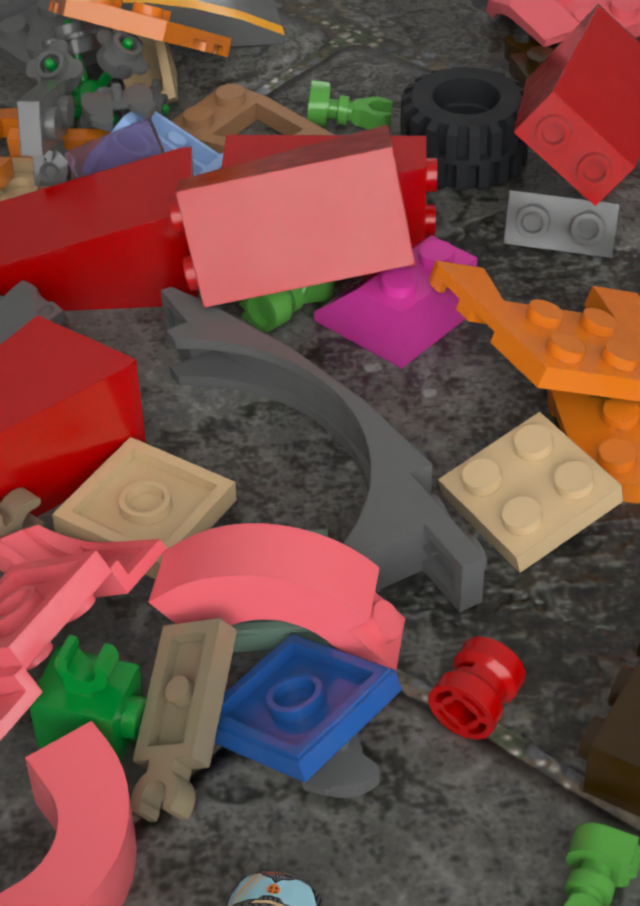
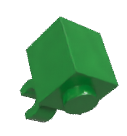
M69 634L63 646L56 648L37 683L43 692L29 707L37 746L43 748L92 721L107 739L121 763L131 740L137 741L147 697L143 695L140 667L138 664L119 660L118 651L112 644L105 643L99 655L83 652L79 648L77 636Z

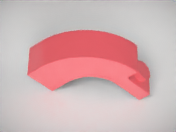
M243 523L211 528L196 533L165 550L148 603L175 624L216 618L223 619L231 626L249 620L288 622L316 633L337 650L397 670L405 617L390 602L384 600L375 592L380 567L351 547L321 534L300 528L265 523Z
M90 721L25 757L35 803L56 831V835L46 857L34 871L0 893V906H123L133 881L137 850L128 784L117 754L96 725Z

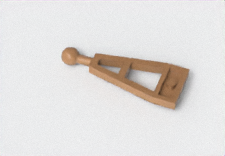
M230 83L218 87L216 91L194 106L187 108L182 114L171 121L219 154L224 152L226 135H237L257 120L284 135H334L272 99L244 89L241 85Z

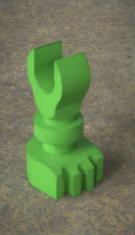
M311 80L307 120L322 128H326L327 119L337 120L336 125L346 126L347 121H350L353 125L366 130L388 125L390 130L393 105L391 100L383 97H369L349 101L350 96L340 95L339 100L329 99L330 83Z
M335 281L240 300L239 306L245 309L242 312V317L260 331L270 332L287 323L291 319L292 313L299 310L303 304L329 300L334 294Z
M590 822L576 826L566 855L567 865L572 870L568 875L565 885V892L569 898L563 906H609L613 899L615 887L629 886L630 879L637 877L640 867L639 837L600 823Z

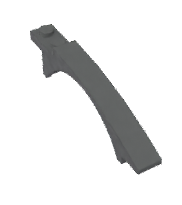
M173 287L161 290L165 336L186 360L170 366L171 376L178 385L230 388L276 400L315 420L327 429L352 456L364 478L368 494L359 519L343 544L356 550L380 567L375 592L423 570L459 613L482 603L484 571L487 569L485 551L476 537L471 534L466 535L451 519L441 499L431 493L432 463L364 399L291 347L216 306L204 308L202 300Z

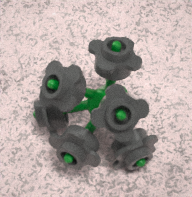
M65 19L62 23L63 25L53 28L56 38L42 41V46L49 45V48L42 52L38 58H33L27 63L26 74L30 79L37 80L38 83L44 79H65L66 95L71 94L74 101V122L79 119L80 128L98 129L91 126V123H88L83 118L81 95L86 92L99 94L111 92V88L107 85L113 77L128 79L133 73L144 75L149 69V64L143 59L142 55L144 45L137 36L128 32L118 31L114 33L108 28L100 29V27L85 30L82 20L72 23L70 19ZM94 33H97L96 39L102 44L96 54L97 62L103 70L98 81L88 79L81 54L95 49L92 38ZM153 79L149 88L156 102V112L167 118L170 110L168 96L161 93L160 80ZM130 109L113 112V129L122 117L131 111ZM73 123L72 128H77L75 123Z

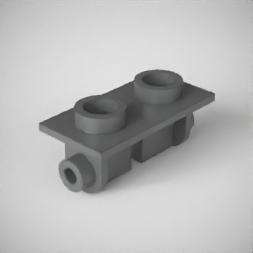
M510 189L503 244L612 258L615 236L618 229L620 203L600 201L594 206L585 198Z

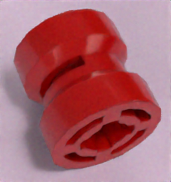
M476 636L467 639L453 659V671L446 672L441 676L429 693L428 703L435 717L453 733L464 738L480 740L487 738L494 731L503 717L502 704L510 703L516 697L525 683L526 671L518 656L503 643L488 637Z

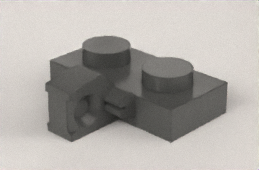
M44 79L17 101L21 156H33L35 186H53L70 181L73 165V155L63 147L64 141L61 139L68 133V128H72L74 123L73 98L71 95H66L65 79Z

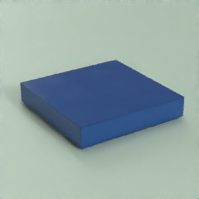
M291 634L224 693L214 743L306 783L402 690L396 670Z

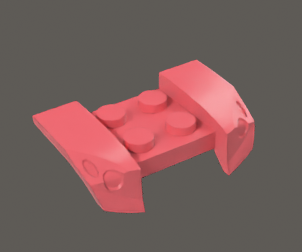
M488 0L486 12L491 18L498 17L501 14L506 15L543 47L562 42L598 3L635 38L640 36V0Z
M40 525L26 527L0 537V571L4 574L0 579V741L43 692L27 671L33 669L48 657L53 649L51 640L66 623L72 622L86 613L92 607L96 598L128 594L167 549L160 539L89 542L64 536Z

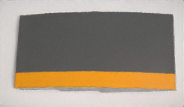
M123 0L122 9L132 12L134 2L154 7L158 6V8L171 12L170 22L232 38L231 47L285 44V33L275 0Z

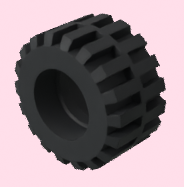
M460 66L431 71V74H423L415 78V83L408 84L404 89V94L401 95L400 136H426L427 158H437L438 187H452L455 190L476 188L479 190L489 188V185L503 184L508 181V177H515L521 172V168L526 165L528 158V145L514 133L524 87H520V82L516 79L505 77L504 73L480 67Z

